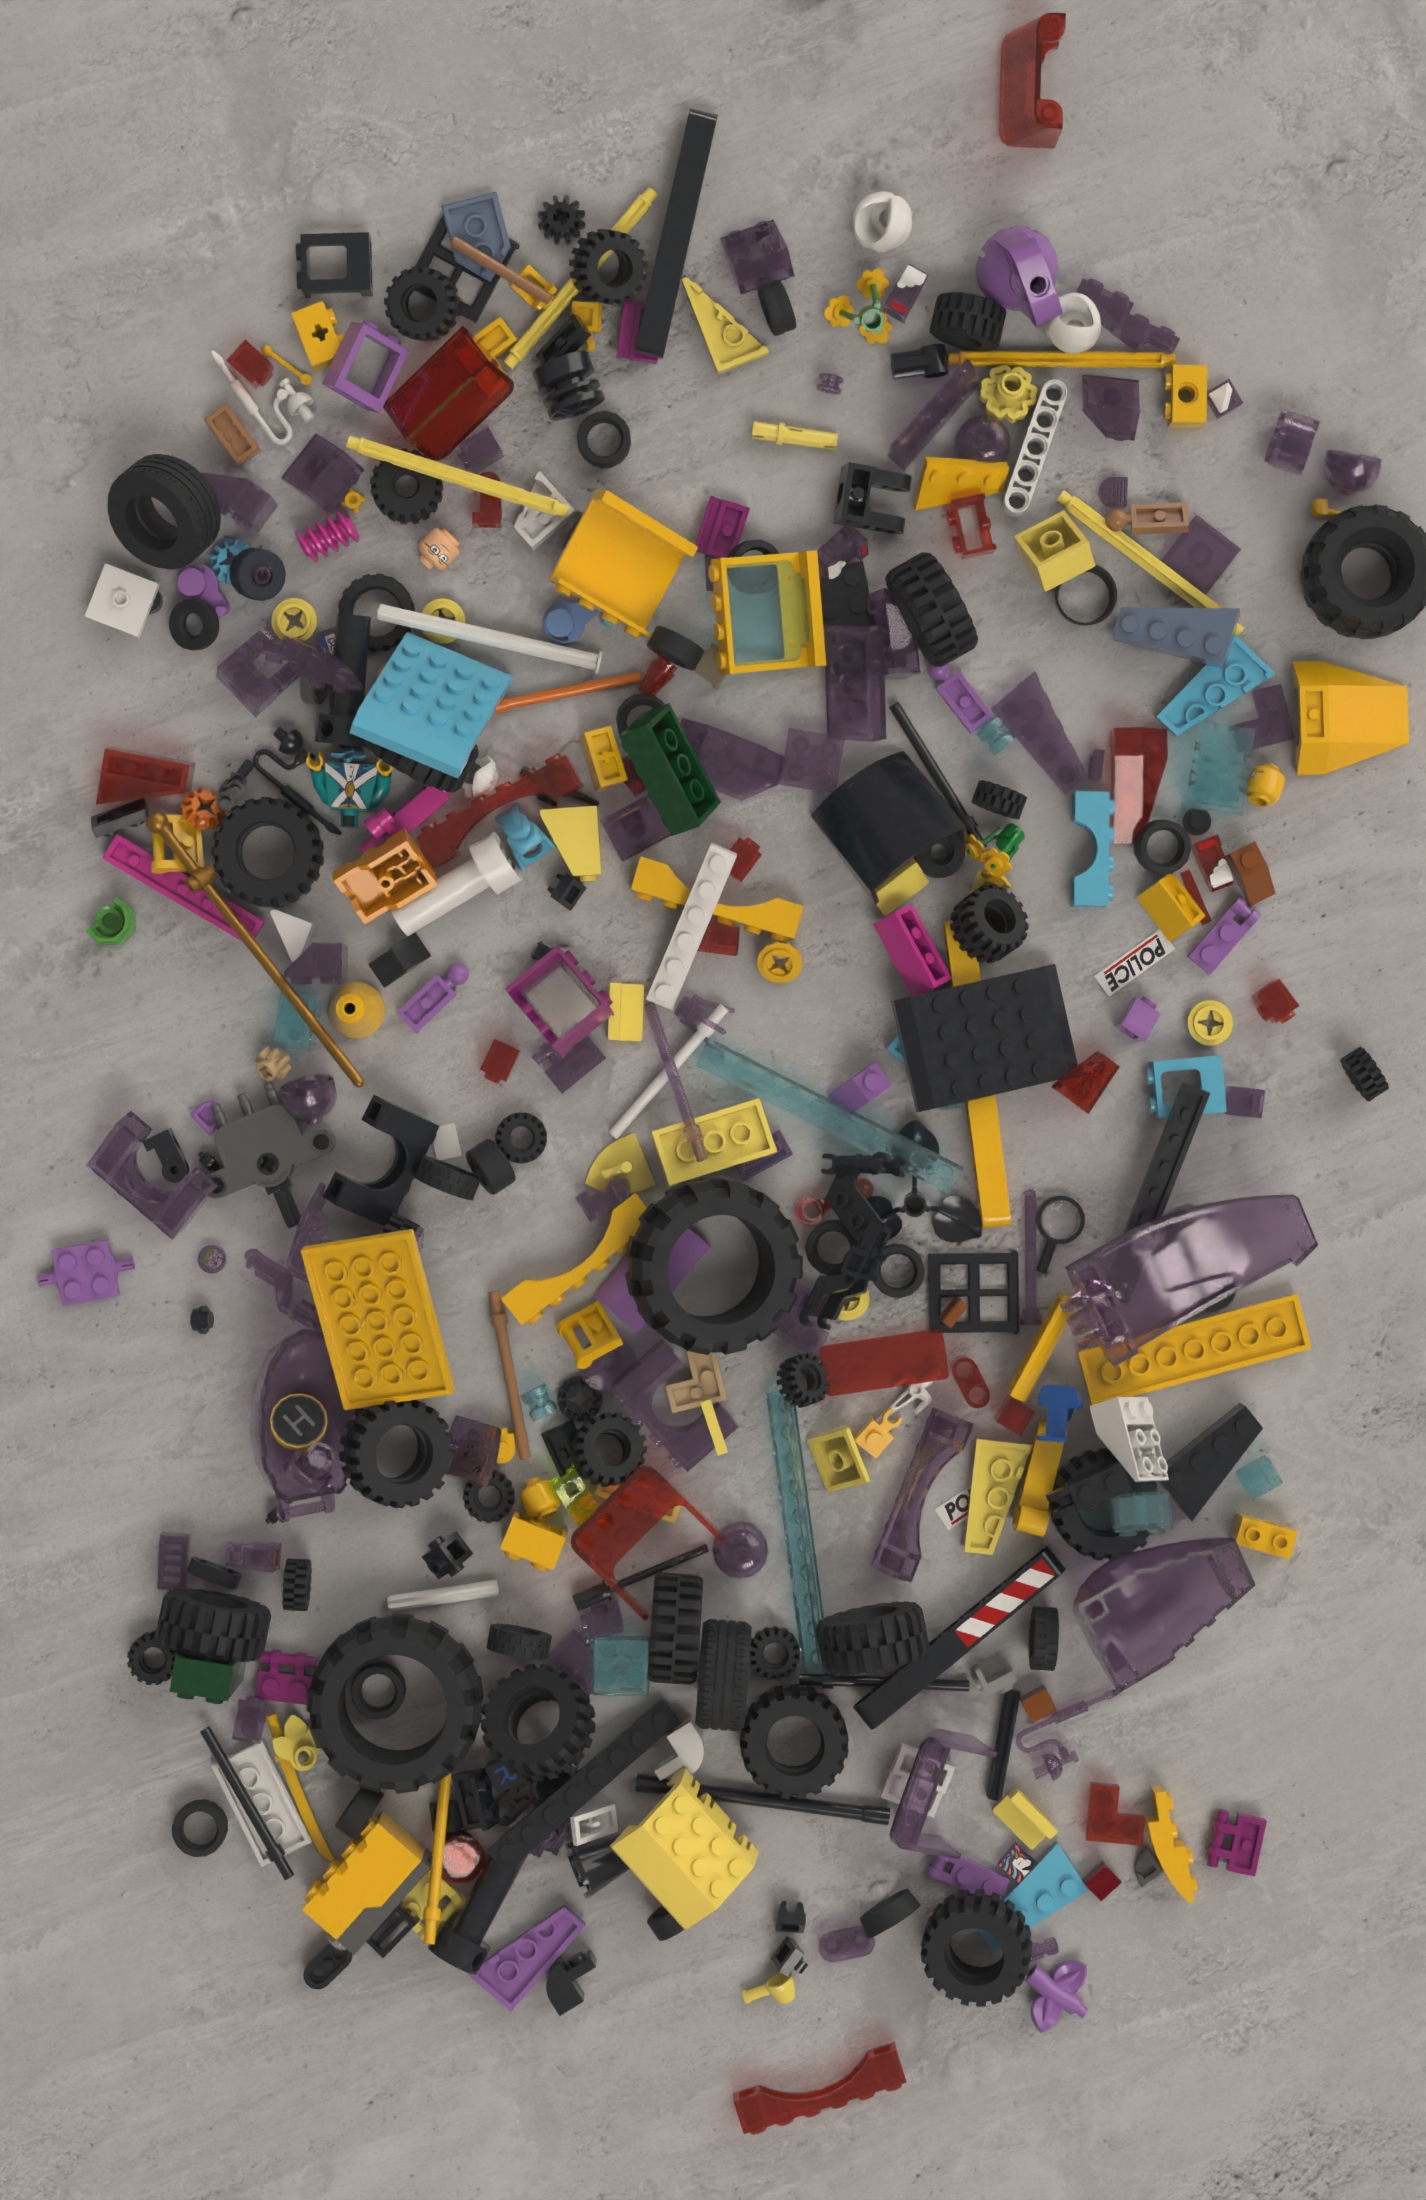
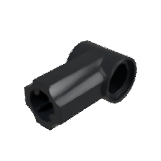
M930 344L921 347L920 350L890 355L894 380L918 376L937 378L949 374L945 344Z

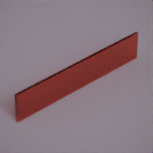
M1190 869L1180 873L1188 893L1205 914V917L1200 920L1201 924L1204 925L1211 922L1212 920Z

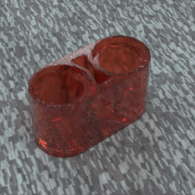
M964 1355L954 1358L950 1364V1371L964 1400L973 1408L979 1409L986 1406L990 1400V1391L976 1363ZM968 1362L971 1365L970 1373L964 1377L957 1375L956 1368L958 1364ZM975 1387H980L984 1391L983 1398L977 1402L971 1401L969 1398L970 1391Z

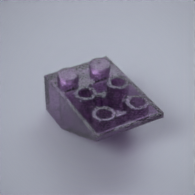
M200 472L215 492L220 513L224 516L228 512L231 513V518L235 523L247 532L252 528L259 533L278 506L269 493L247 478Z

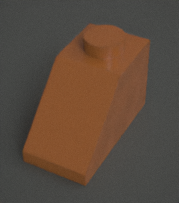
M1255 841L1224 856L1249 907L1276 894L1268 865Z

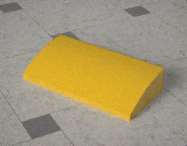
M1061 1292L1057 1294L1006 1389L1010 1396L1022 1402L1027 1401L1080 1302Z

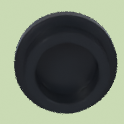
M1194 807L1184 814L1182 824L1187 833L1199 836L1209 830L1211 817L1205 809Z
M200 1306L192 1310L190 1317L192 1330L198 1331L199 1334H207L209 1329L213 1327L214 1315L208 1306Z

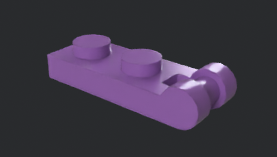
M1241 896L1233 902L1187 956L1208 975H1211L1262 915L1256 909L1251 910ZM1237 913L1245 919L1241 925L1232 919Z
M937 1846L934 1853L936 1856L932 1865L929 1864L926 1874L962 1890L968 1889L971 1894H975L976 1889H984V1894L992 1896L993 1892L1001 1895V1900L1010 1880L1008 1876ZM946 1861L953 1863L949 1872L943 1869Z

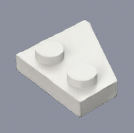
M540 471L536 474V482L531 492L552 499H558L560 503L569 505V510L565 518L556 514L552 516L551 514L524 506L523 512L517 518L514 529L533 551L577 514L573 507Z

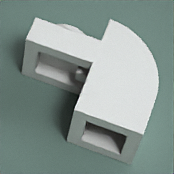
M690 1716L667 1732L666 1737L676 1752L654 1765V1772L660 1781L666 1777L670 1780L683 1766L692 1775L702 1763L704 1756L703 1737Z

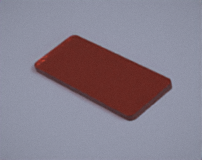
M940 1329L824 1345L819 1350L821 1362H824L826 1365L823 1370L824 1372H829V1376H826V1380H830V1385L826 1386V1388L830 1389L827 1394L828 1396L945 1380L949 1377L944 1337Z

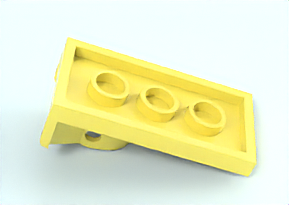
M760 1098L652 1131L649 1135L650 1140L654 1142L667 1182L665 1184L666 1189H671L674 1185L777 1153Z

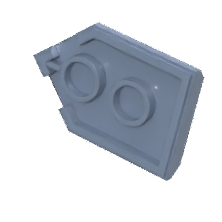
M497 192L441 206L450 242L457 236L502 264L511 246ZM452 248L455 261L487 281H492L495 276L494 272Z

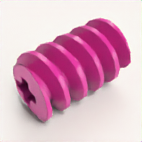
M347 509V516L345 517L339 511H336L335 522L329 516H326V526L316 521V531L305 526L306 536H302L298 531H295V536L307 560L310 557L314 562H318V552L328 557V547L338 552V542H341L345 547H349V537L355 542L360 541L359 534Z

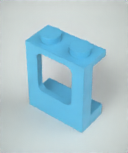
M1221 1055L1149 1062L1150 1068H1146L1147 1085H1152L1153 1096L1148 1097L1150 1113H1154L1155 1118H1168L1172 1106H1166L1163 1103L1161 1074L1196 1069L1199 1072L1201 1089L1210 1092L1203 1114L1227 1112Z

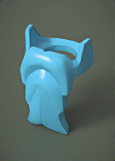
M518 803L513 804L509 811H505L495 817L496 822L503 825V831L508 836L507 842L512 849L513 859L522 872L524 871V866L536 862L546 855L551 848L557 849L554 842L545 832L541 831L533 821L529 822L525 814H521ZM541 843L537 852L528 856L524 855L531 847Z

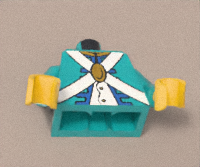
M319 751V760H312L310 752H308L306 764L311 768L313 786L322 803L328 805L331 810L341 811L340 827L357 828L358 812L371 813L372 808L378 807L390 791L391 771L394 767L385 765L380 758L376 765L324 762L323 766L324 753L322 751Z

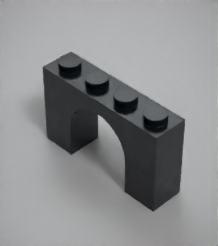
M373 1095L361 1120L392 1137L396 1150L394 1162L383 1177L368 1183L359 1182L335 1171L323 1197L340 1208L385 1226L393 1213L398 1214V1209L411 1188V1183L422 1156L426 1155L430 1145L434 1142L440 1126L416 1113L377 1095Z

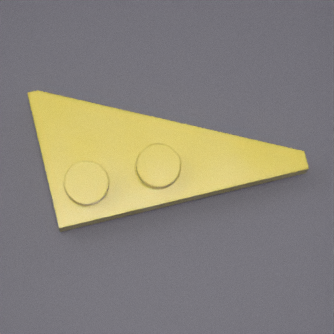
M687 277L682 279L683 287L717 374L769 355L768 348L765 345H761L749 334V331L743 325H739L734 320V317L722 306L708 297L701 287Z

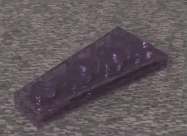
M1035 671L991 708L1064 795L1087 776Z

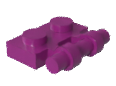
M272 1649V1652L264 1651V1654L259 1658V1662L270 1663V1670H258L255 1699L307 1705L308 1689L313 1675L305 1674V1667L316 1668L318 1657L307 1656V1653L298 1652L297 1655L281 1653V1650ZM280 1664L295 1666V1673L279 1671Z
M1218 1809L1217 1818L1213 1819L1212 1829H1214L1212 1842L1208 1844L1206 1852L1209 1854L1207 1865L1217 1868L1219 1859L1224 1858L1227 1859V1871L1255 1877L1267 1823L1266 1819L1237 1813L1235 1824L1227 1822L1229 1811ZM1225 1833L1233 1834L1230 1849L1222 1847Z

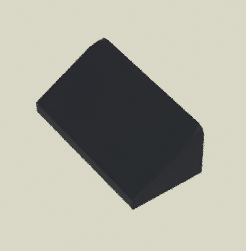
M573 1420L564 1422L541 1433L563 1485L582 1478L580 1476L582 1472L580 1469L575 1470L573 1465L576 1464V1461L571 1459L570 1455L573 1452L571 1442L575 1439L576 1436L574 1434L577 1431Z

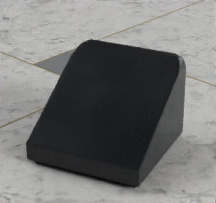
M449 1800L446 1832H457L464 1829L457 1800ZM437 1802L429 1803L432 1831H435Z

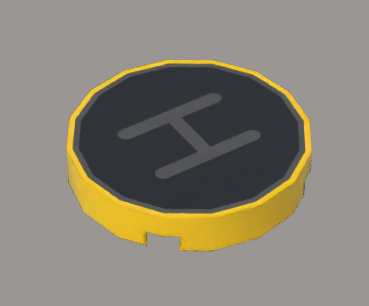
M302 1393L292 1394L281 1399L273 1408L270 1417L271 1433L275 1440L283 1447L291 1450H308L317 1445L324 1437L328 1424L327 1414L322 1404L314 1397Z

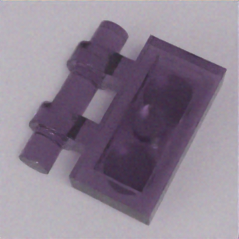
M575 1021L569 1027L564 1026L562 1029L559 1030V1035L562 1037L571 1028H573L577 1024V1022ZM589 1036L582 1042L574 1045L573 1049L563 1059H559L555 1054V1049L550 1043L547 1044L546 1042L532 1056L538 1065L547 1058L553 1064L545 1071V1074L562 1094L606 1059Z

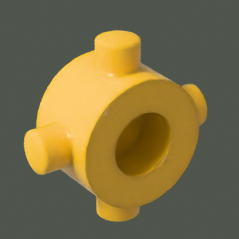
M353 488L348 489V494L345 496V500L341 501L343 507L347 506L356 514L359 513V509L363 501H366L365 495L360 496L359 493L354 492Z

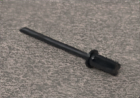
M706 1544L609 1585H606L603 1579L601 1584L572 1595L578 1611H581L607 1599L612 1601L610 1593L709 1552Z

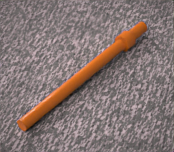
M639 672L508 698L504 697L503 701L500 700L494 712L501 714L508 712V709L641 683Z

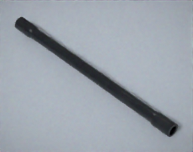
M637 1774L635 1791L667 1794L673 1786L667 1785L669 1782L667 1779L660 1781L656 1776ZM700 1784L697 1797L707 1792L712 1797L711 1800L855 1819L873 1824L888 1825L890 1819V1808L870 1805L859 1806L807 1798L798 1799L792 1796L787 1799L781 1798V1795L778 1794L772 1795L770 1793Z

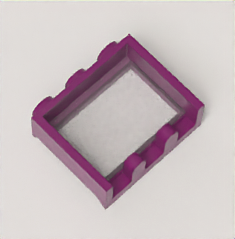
M557 945L508 985L505 990L563 1059L568 1050L607 1018L615 1014L610 1008L613 1002L603 990L597 992L593 987L596 982L586 970L581 973L576 967L579 962L569 950L564 953Z

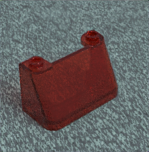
M1046 13L1009 32L1003 39L1000 70L999 137L1006 146L1024 148L1056 147L1063 129V111L1060 104L1056 101L1040 99L1041 63L1044 62L1048 51L1058 49L1059 40L1065 32L1066 13Z

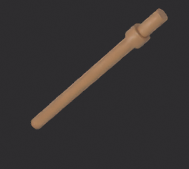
M497 1290L488 1292L492 1310L490 1320L492 1327L495 1326L519 1457L522 1460L531 1458L506 1328V1324H508L507 1313L503 1312L500 1291Z

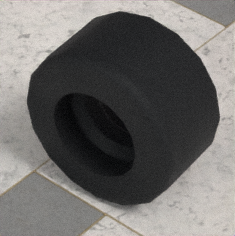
M491 1139L484 1140L466 1152V1159L472 1172L481 1178L480 1184L490 1194L495 1195L515 1182L516 1176L511 1164L502 1150Z

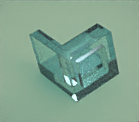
M1265 1455L1236 1472L1248 1496L1253 1500L1283 1484L1270 1458Z

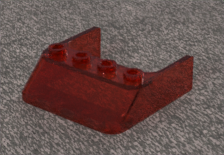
M641 1466L636 1469L573 1532L570 1540L574 1552L644 1621L649 1618L648 1611L614 1577V1567L669 1510L675 1506H684L722 1544L726 1541L724 1534L673 1483L651 1466Z

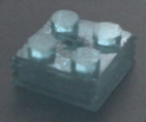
M595 1635L593 1637L592 1694L648 1696L649 1679L647 1674L650 1637ZM618 1659H624V1663L629 1664V1666L624 1668V1672H619L618 1667L613 1666V1664L618 1663Z

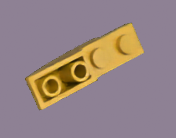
M1162 1785L1151 1787L1155 1815L1144 1817L1151 1846L1171 1883L1188 1903H1193V1893H1197L1198 1889L1195 1875L1190 1876L1189 1865H1193L1191 1848H1186L1182 1839L1173 1840L1178 1838L1175 1821L1170 1820L1169 1811L1174 1810L1171 1793L1166 1794V1790Z

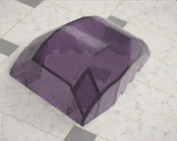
M1233 1537L1188 1539L1135 1551L1109 1560L1092 1572L1080 1586L1072 1611L1093 1654L1115 1689L1121 1693L1168 1665L1176 1658L1174 1654L1183 1646L1187 1648L1195 1641L1193 1637L1205 1626L1209 1628L1217 1621L1215 1617L1225 1608L1229 1610L1256 1584Z

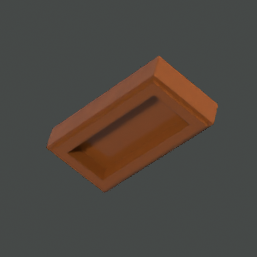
M954 1296L939 1315V1319L952 1328L968 1308V1305L957 1296Z

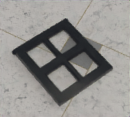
M442 215L416 266L428 268L435 256L455 267L450 278L452 285H456L462 272L482 281L484 285L472 307L462 301L461 304H458V309L461 310L460 315L477 323L501 277L495 274L491 282L458 264L455 261L454 253L440 246L448 232L444 215ZM510 238L511 248L502 262L506 267L515 250L520 248L519 243ZM419 287L415 290L437 302L436 296L430 288Z
M1013 1250L1010 1253L928 1254L929 1333L1013 1332L1015 1335L1019 1333V1261L1017 1250ZM968 1264V1289H941L940 1265ZM979 1264H1007V1289H980ZM980 1296H1007L1008 1321H980ZM941 1297H968V1321H957L952 1328L941 1322L939 1319L941 1314Z

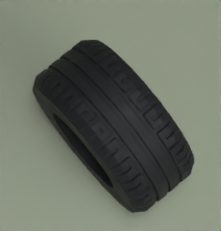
M163 454L144 456L118 476L110 487L107 508L113 531L122 545L133 556L146 564L163 569L185 567L201 555L218 536L221 514L215 492L207 479L195 467L182 459ZM151 497L159 500L169 509L176 521L177 527L167 522L157 512Z
M708 1619L703 1622L695 1724L701 1729L711 1728V1730L721 1729L722 1731H727L728 1729L737 1732L744 1728L752 1627L744 1621Z

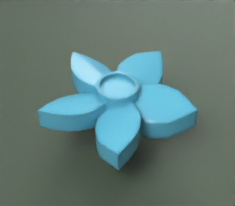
M340 744V752L331 753V757L343 758V763L352 764V760L359 762L366 759V755L361 751V746L345 747Z

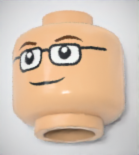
M434 528L419 542L418 550L422 554L418 558L429 570L433 567L438 570H444L458 557V546L460 543L446 528L442 530Z

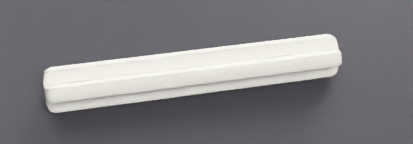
M489 1580L390 1595L387 1598V1605L389 1611L392 1612L492 1597L499 1594V1584L497 1580Z

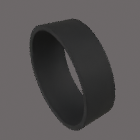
M1099 565L1085 571L1100 577L1108 588L1109 603L1105 612L1098 619L1083 623L1068 617L1062 610L1058 600L1059 589L1062 584L1055 588L1057 608L1061 615L1073 624L1083 626L1097 624L1105 620L1116 605L1117 587L1109 572Z
M909 1889L899 1891L883 1900L859 1918L867 1938H872L898 1924L915 1912L921 1904Z

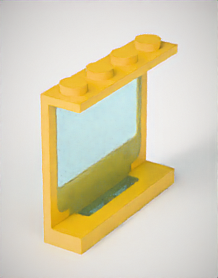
M817 550L711 559L708 575L710 581L713 582L714 594L711 596V607L715 611L716 616L713 633L714 638L718 640L716 665L720 669V675L826 666Z

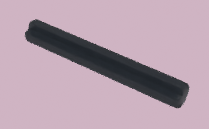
M1016 1689L1005 1692L986 1793L987 1798L994 1801H1000L1003 1795L1021 1695Z

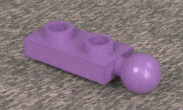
M930 663L928 664L927 671L930 677L942 682L936 688L937 692L970 734L994 716L960 671L951 676L949 673V663L943 667H933Z
M451 964L446 971L447 977L444 980L439 974H436L396 1012L415 1033H418L457 995L452 987L454 985H462L468 980L469 971L464 964Z

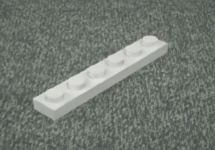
M710 844L647 995V1000L673 1010L736 860L737 853L716 844Z

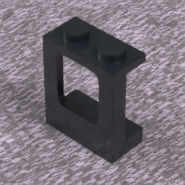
M369 232L300 234L301 243H296V259L301 261V272H297L296 280L297 289H302L305 298H311V294L361 293L362 297L373 296L372 239ZM344 246L347 250V276L343 279H310L309 248Z

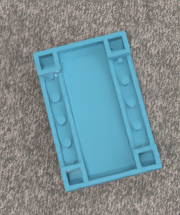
M406 632L360 705L349 733L455 778H459L468 762L472 749L500 700L503 701L514 677Z

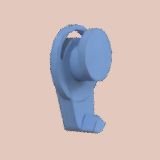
M560 601L552 604L546 610L543 617V628L546 635L552 641L559 644H569L576 641L582 635L585 624L597 615L598 610L595 608L593 611L587 610L580 606L578 601L575 603ZM551 635L561 638L568 637L569 639L567 641H562L553 638Z

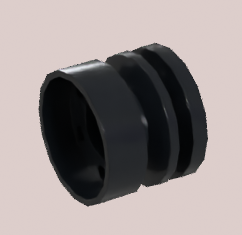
M587 351L573 352L554 358L532 372L540 393L553 392L543 400L544 406L550 408L547 413L551 421L580 416L600 405L605 400L603 391L597 390L600 387L599 381L596 379L585 380L594 373V367Z

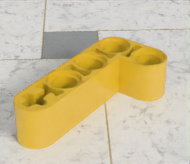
M1039 1419L1032 1440L1033 1447L1027 1459L1013 1515L1012 1527L1016 1531L1044 1537L1049 1521L1048 1506L1050 1502L1045 1495L1053 1490L1064 1442L1036 1440L1037 1435L1046 1434L1047 1421Z

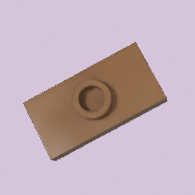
M227 403L204 419L238 467L261 451Z

